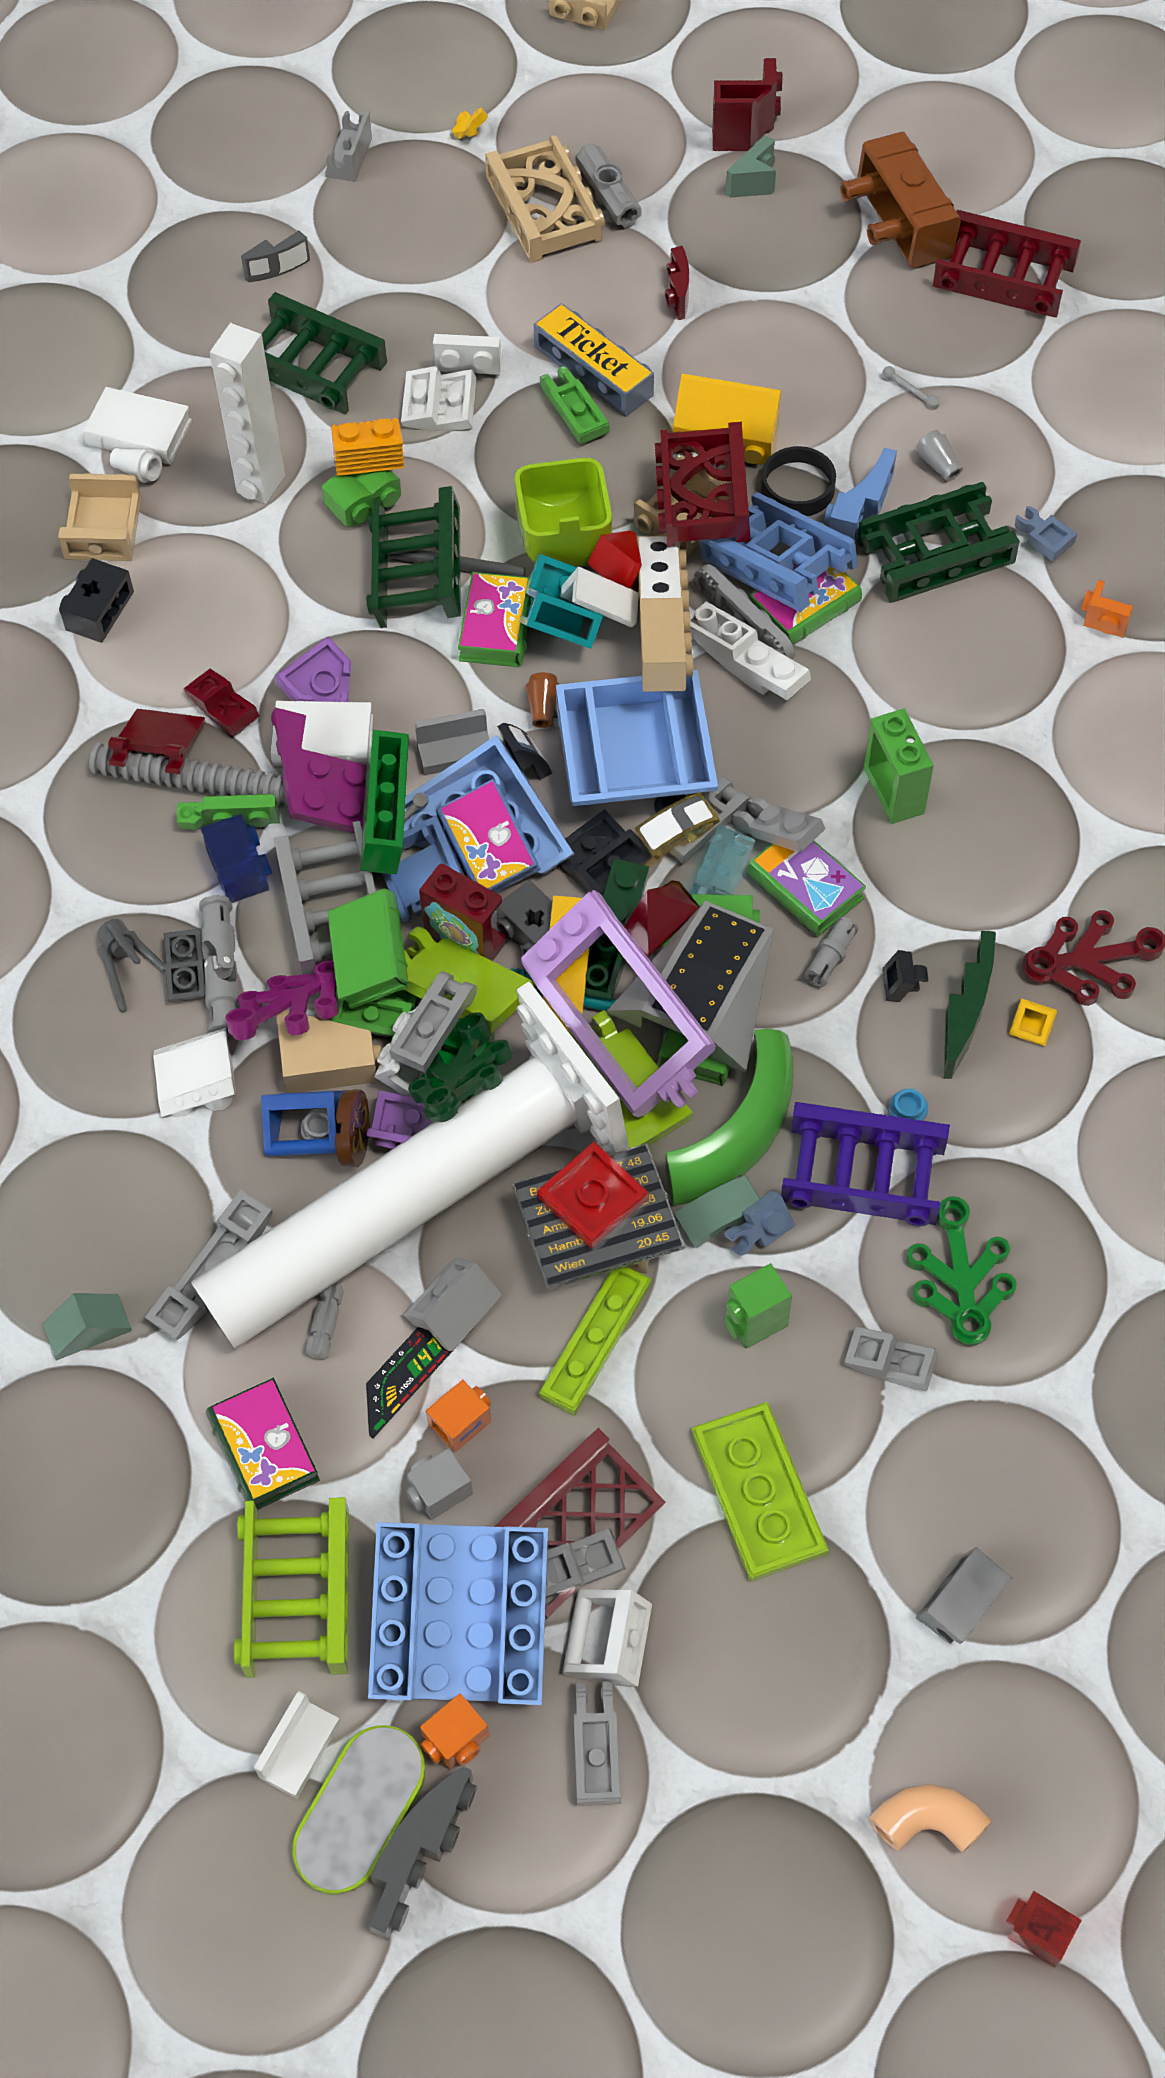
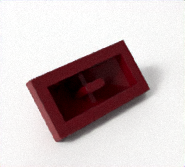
M673 885L648 889L624 927L649 958L687 922L699 907Z

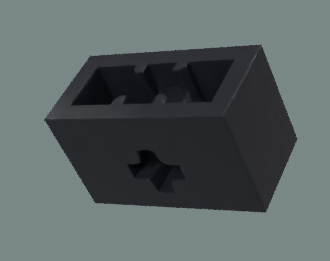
M92 558L85 570L82 569L79 572L76 584L70 593L61 600L59 612L65 630L102 643L134 593L129 571Z

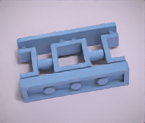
M758 492L751 496L753 506L748 505L750 541L737 542L736 537L699 540L704 563L714 566L716 569L799 612L810 605L808 594L815 595L819 592L817 577L825 570L832 567L844 573L847 569L853 570L858 566L856 545L854 540L848 535L835 531L823 523L817 522ZM780 542L790 546L780 556L769 552Z

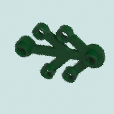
M480 1012L471 1013L457 1023L456 1030L463 1042L452 1067L444 1063L441 1055L437 1053L424 1073L426 1077L416 1079L408 1087V1091L416 1103L423 1102L425 1106L423 1112L430 1121L446 1122L452 1119L458 1113L462 1100L481 1087L483 1090H492L503 1081V1076L497 1065L507 1063L514 1055L507 1040H498L492 1043L486 1051L472 1060L476 1048L485 1044L490 1038V1026L485 1016ZM476 1074V1076H474L473 1078H471L470 1080L461 1085V1083H463L468 1078ZM437 1077L444 1085L434 1089L429 1078Z

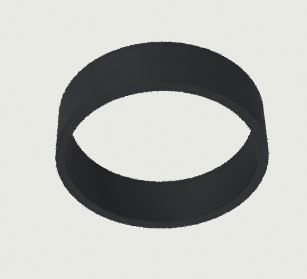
M803 446L787 447L772 454L763 466L762 495L774 499L776 502L805 516H812L823 511L834 497L836 485L835 467L831 460L818 450ZM800 462L819 468L826 474L831 485L825 493L815 499L792 501L777 495L770 488L766 479L779 466Z

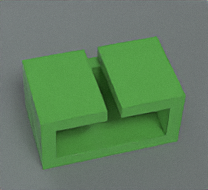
M771 1263L729 1285L728 1302H726L727 1312L724 1322L731 1336L734 1339L740 1338L746 1348L788 1327L792 1294Z

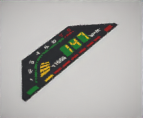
M417 1327L366 1383L369 1436L372 1439L453 1352L445 1350L429 1330Z

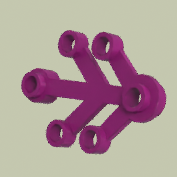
M333 960L317 964L314 967V974L277 975L267 980L268 991H246L238 996L239 1008L229 1011L225 1018L228 1032L236 1040H248L256 1035V1030L259 1027L258 1024L290 1008V1013L284 1019L287 1033L300 1035L307 1032L310 1027L306 1011L309 997L320 991V998L314 1001L315 1012L318 1018L328 1019L339 1013L337 999L335 998L337 986ZM263 1003H270V1004H268V1005L262 1007V1004H263Z

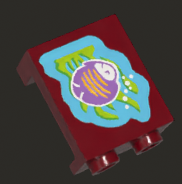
M439 864L419 889L424 929L429 932L432 939L437 943L446 938L493 961L507 943L506 935L492 928L491 917L502 903L501 895L452 868Z

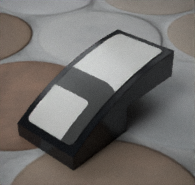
M507 723L497 726L505 746L521 770L531 765L540 780L552 774L549 764L526 732Z

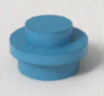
M904 1089L892 1097L889 1112L891 1116L924 1121L928 1112V1103L919 1091Z

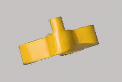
M481 107L473 115H470L467 111H462L457 117V124L453 127L452 133L458 139L466 135L468 137L476 136L479 133L477 128L488 118L487 113Z

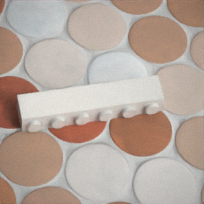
M230 323L209 353L237 493L247 499H255L266 504L285 477V470L262 334Z

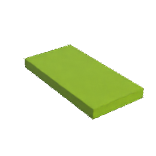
M768 1401L692 1427V1436L750 1582L828 1555L829 1549Z

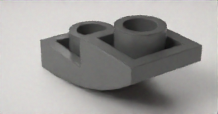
M201 929L163 933L168 1001L205 998V961L202 951Z

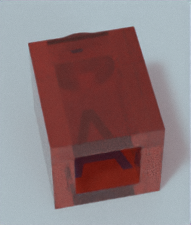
M1033 1891L1026 1902L1018 1897L1006 1920L1007 1923L1013 1926L1007 1938L1053 1967H1056L1062 1960L1082 1920Z

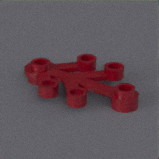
M1099 910L1092 915L1090 927L1073 952L1058 954L1065 942L1075 939L1078 931V923L1075 919L1062 917L1056 922L1054 933L1045 947H1036L1024 956L1022 970L1031 981L1036 983L1054 981L1075 993L1077 1002L1084 1006H1090L1097 1001L1099 986L1092 980L1083 981L1064 969L1076 967L1110 985L1111 992L1115 997L1127 999L1134 992L1136 986L1135 979L1129 974H1120L1102 964V962L1139 956L1146 961L1155 960L1163 953L1165 935L1157 928L1146 927L1138 932L1135 941L1094 948L1101 936L1111 932L1114 924V917L1110 912ZM1103 920L1108 925L1100 926L1096 921ZM1060 927H1069L1072 932H1064ZM1143 945H1150L1154 950L1147 949ZM1035 965H1044L1046 969H1039ZM1125 983L1129 986V989H1121L1117 984ZM1085 989L1090 990L1093 995L1086 996L1081 991Z

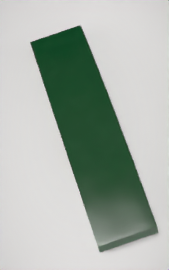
M981 931L977 946L976 963L965 962L961 979V995L949 994L945 1011L944 1079H952L969 1049L980 1021L994 963L996 932Z

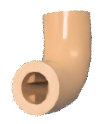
M931 1784L904 1788L884 1801L868 1817L869 1823L879 1836L897 1851H900L920 1831L932 1829L944 1834L963 1853L993 1822L976 1804L956 1790Z

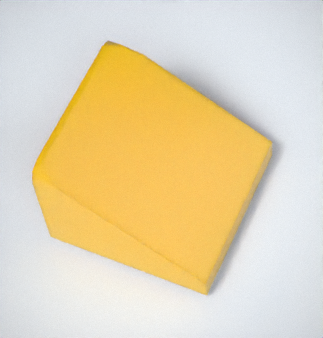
M1021 998L1009 1034L1046 1046L1058 1010Z

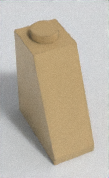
M284 1010L277 1014L283 1079L287 1093L308 1092L378 1082V1079L374 1076L377 1072L376 1068L380 1065L377 1059L381 1052V1045H373L371 1031L307 1015L309 1030L300 1035H291L287 1033L284 1020L290 1011Z

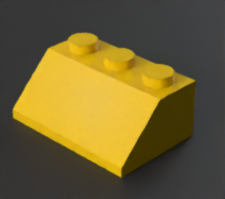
M682 373L673 432L728 428L729 422L742 421L745 462L764 465L773 454L778 437L781 390Z

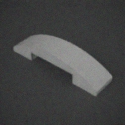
M240 1189L217 1220L220 1227L173 1288L168 1285L145 1318L178 1341L209 1310L191 1281L260 1237L273 1211Z

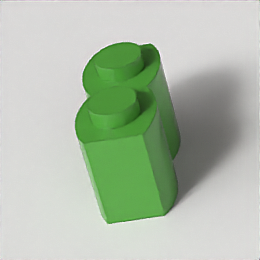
M391 470L335 475L321 487L323 503L346 527H352L368 520V513H372L373 498L379 497L383 507L386 508L393 506L401 496L400 479Z

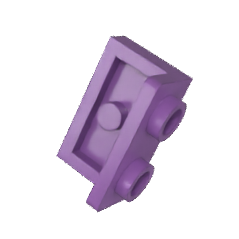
M379 1091L372 1128L367 1129L366 1136L376 1137L375 1145L394 1149L399 1145V1142L403 1143L435 1121H430L426 1118L423 1112L425 1107L423 1102L416 1103L411 1096Z

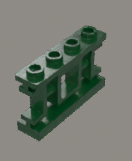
M984 482L965 485L957 490L942 495H934L914 504L902 505L892 511L871 515L859 522L857 541L860 547H863L865 553L882 548L889 561L888 564L881 566L880 580L882 584H886L885 594L890 603L1016 562L1020 541L1015 532H1010L1007 525L991 530L983 515L990 514L992 504L991 497L986 496L987 487ZM965 514L969 522L958 525L954 517ZM944 528L952 543L928 550L921 535ZM904 534L907 542L896 545L892 537ZM976 534L980 542L969 545L966 537ZM914 554L918 562L906 566L903 557Z

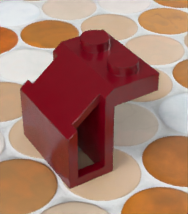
M764 58L762 80H714L713 151H748L764 133H770L774 129V118L781 114V96H776V91H782L783 83L782 72H777L776 58Z

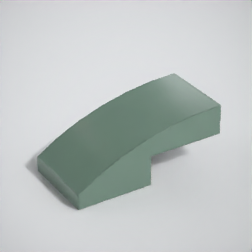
M744 1175L698 1197L674 1212V1215L692 1245L698 1248L728 1227L740 1226L747 1222L742 1212L761 1198L748 1177Z

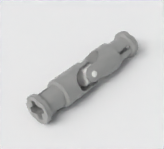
M213 895L205 897L199 902V910L204 918V926L201 929V943L205 961V1000L211 1017L208 1033L226 1028L228 1039H233V1035L228 1032L225 1018L229 1011L239 1006L237 965L234 960L235 934L229 917V912L232 910V902L226 896Z

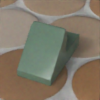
M764 135L727 170V196L732 198L770 195L774 193L776 171L772 168L775 163V141Z

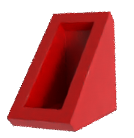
M629 530L601 535L587 564L602 577L630 589L642 566L636 533Z

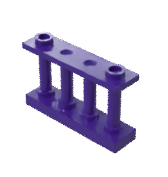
M795 1102L791 1133H798L802 1136L796 1178L795 1180L783 1178L781 1196L784 1202H788L796 1208L814 1206L905 1220L913 1226L936 1225L940 1202L928 1200L932 1161L934 1155H944L950 1125ZM820 1137L837 1139L840 1142L834 1185L811 1182L817 1138ZM858 1143L876 1145L879 1148L873 1191L850 1188L855 1146ZM896 1149L911 1150L918 1154L912 1197L889 1194L894 1150Z

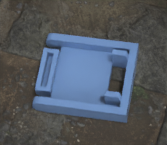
M437 815L404 831L402 850L425 838L431 845L401 860L397 875L382 873L388 889L395 893L397 897L398 909L401 914L400 918L404 923L411 920L408 911L410 909H413L417 917L422 915L419 889L439 864H444L464 875L453 846L443 830Z

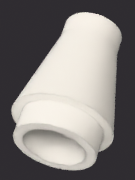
M115 448L110 455V465L113 468L119 469L128 475H135L137 480L143 483L155 481L162 470L160 456L150 449Z

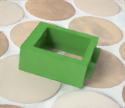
M905 708L871 718L864 770L890 823L894 824L925 814L934 765ZM907 739H913L914 742H913V743H909V742H907L906 740H907Z

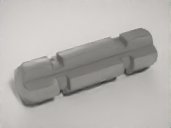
M334 1283L319 1295L321 1298L317 1303L310 1331L312 1336L309 1337L306 1347L307 1355L311 1358L322 1360L328 1357L331 1346L329 1343L333 1338L339 1313L338 1305L341 1304L344 1293L342 1285Z

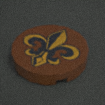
M354 1089L346 1090L338 1103L336 1119L337 1123H341V1134L336 1133L335 1147L338 1160L343 1166L359 1167L363 1163L368 1146L369 1136H366L367 1129L370 1128L369 1106L365 1092Z

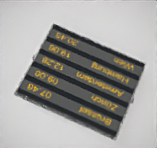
M647 1143L608 1154L649 1192V1199L593 1249L580 1239L537 1197V1190L561 1169L512 1183L527 1229L526 1237L533 1246L547 1290L685 1249L668 1202L669 1195L664 1191Z

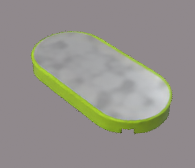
M388 1725L369 1727L351 1738L341 1752L301 1821L293 1840L295 1866L302 1879L314 1890L326 1895H341L342 1893L357 1890L371 1879L370 1876L382 1851L394 1831L410 1812L425 1781V1764L422 1751L417 1742L407 1732Z

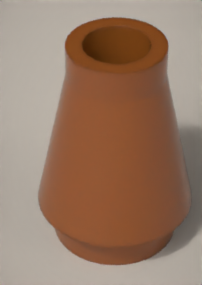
M546 672L532 674L525 686L532 715V725L538 728H548L553 725V716L557 704L556 685H559L554 674Z

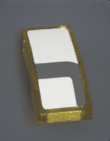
M701 792L690 795L664 808L634 829L651 855L658 860L686 838L692 843L721 820Z

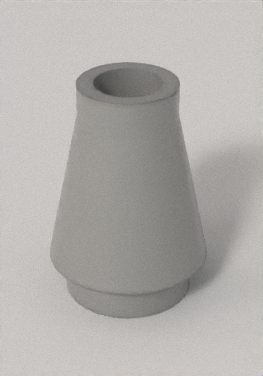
M934 430L926 434L916 446L919 450L918 456L940 473L947 482L955 479L962 472L963 468L958 463L945 434H940L938 430Z

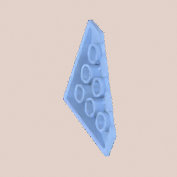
M498 735L433 777L405 798V811L413 804V797L417 793L425 794L429 802L425 808H418L404 823V831L437 815L436 809L494 779L496 784H499L541 868L536 873L546 874L574 855V852L526 775L519 768ZM425 838L412 846L426 848L431 844Z

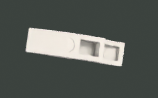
M707 601L690 615L691 636L718 663L760 694L764 695L770 690L788 700L811 680L808 668L758 640L756 629Z

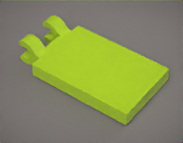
M416 927L408 933L407 938L415 941V943L407 949V952L404 950L408 965L409 987L403 990L423 999L441 971L453 975L454 980L463 983L467 981L477 986L476 996L471 1005L465 1008L460 1018L462 1019L475 1012L482 1013L490 1026L489 1033L495 1031L520 1005L516 991L518 988L528 982L535 988L534 981L446 938L436 943L429 932L422 927ZM447 994L446 996H443L444 998H446V999H448V1000H452V999H453V996H451V995H449V994Z
M605 1010L592 1017L595 1023L592 1025V1029L634 1085L639 1088L659 1067L629 1028L620 1033L617 1031L613 1020ZM569 1030V1034L573 1037V1039L580 1046V1048L583 1050L586 1056L590 1059V1061L593 1063L596 1069L607 1081V1079L604 1077V1075L601 1073V1071L598 1069V1067L595 1065V1063L592 1061V1059L589 1057V1055L586 1053V1051L583 1049V1047L580 1045V1043ZM620 1098L629 1150L644 1145L648 1147L693 1119V1112L687 1104L679 1108L672 1100L666 1102L663 1099L645 1116L642 1115L639 1118L631 1113Z

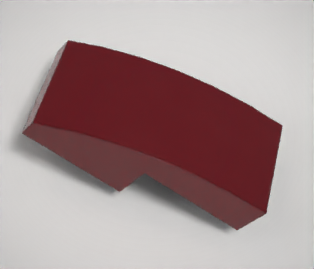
M679 246L671 248L670 263L666 265L669 288L665 289V300L668 308L674 309L678 320L685 319L689 303V264L684 247Z

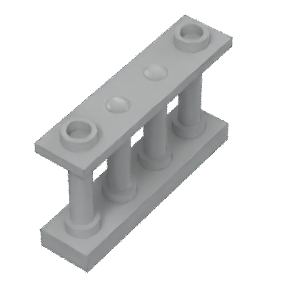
M360 821L353 822L356 840L299 851L298 848L291 849L288 835L274 838L302 975L314 974L315 963L322 962L324 957L333 956L331 941L318 943V940L310 941L308 933L316 931L315 927L329 924L327 911L331 909L312 912L311 909L304 910L302 901L309 900L308 896L361 885H366L368 895L376 892L372 872L361 870L305 882V878L297 879L296 870H301L303 865L359 854L361 862L362 828Z

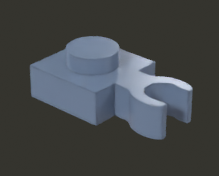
M1027 506L1024 516L1029 520H1025L1019 515L1016 516L1015 527L1021 532L1029 533L1027 543L1051 561L1056 560L1076 542L1077 533L1052 515L1043 520L1036 509Z
M772 1190L742 1212L747 1222L740 1226L729 1228L724 1236L731 1241H735L741 1236L740 1243L731 1250L738 1255H745L753 1248L755 1242L766 1247L793 1228L795 1223L781 1194Z

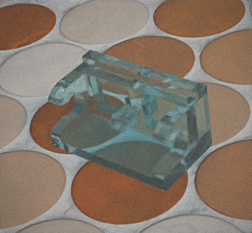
M719 824L689 894L734 895L756 840Z

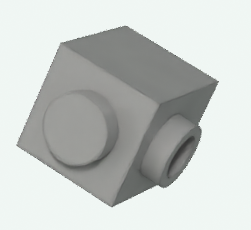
M447 1448L435 1457L429 1455L421 1458L411 1467V1471L407 1473L410 1487L405 1491L407 1497L417 1512L424 1509L431 1520L473 1494L471 1480L450 1448Z

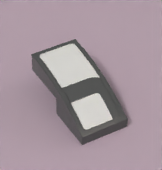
M297 231L275 246L264 240L241 255L245 279L248 282L270 279L290 272L309 262L310 255L307 237L300 231Z

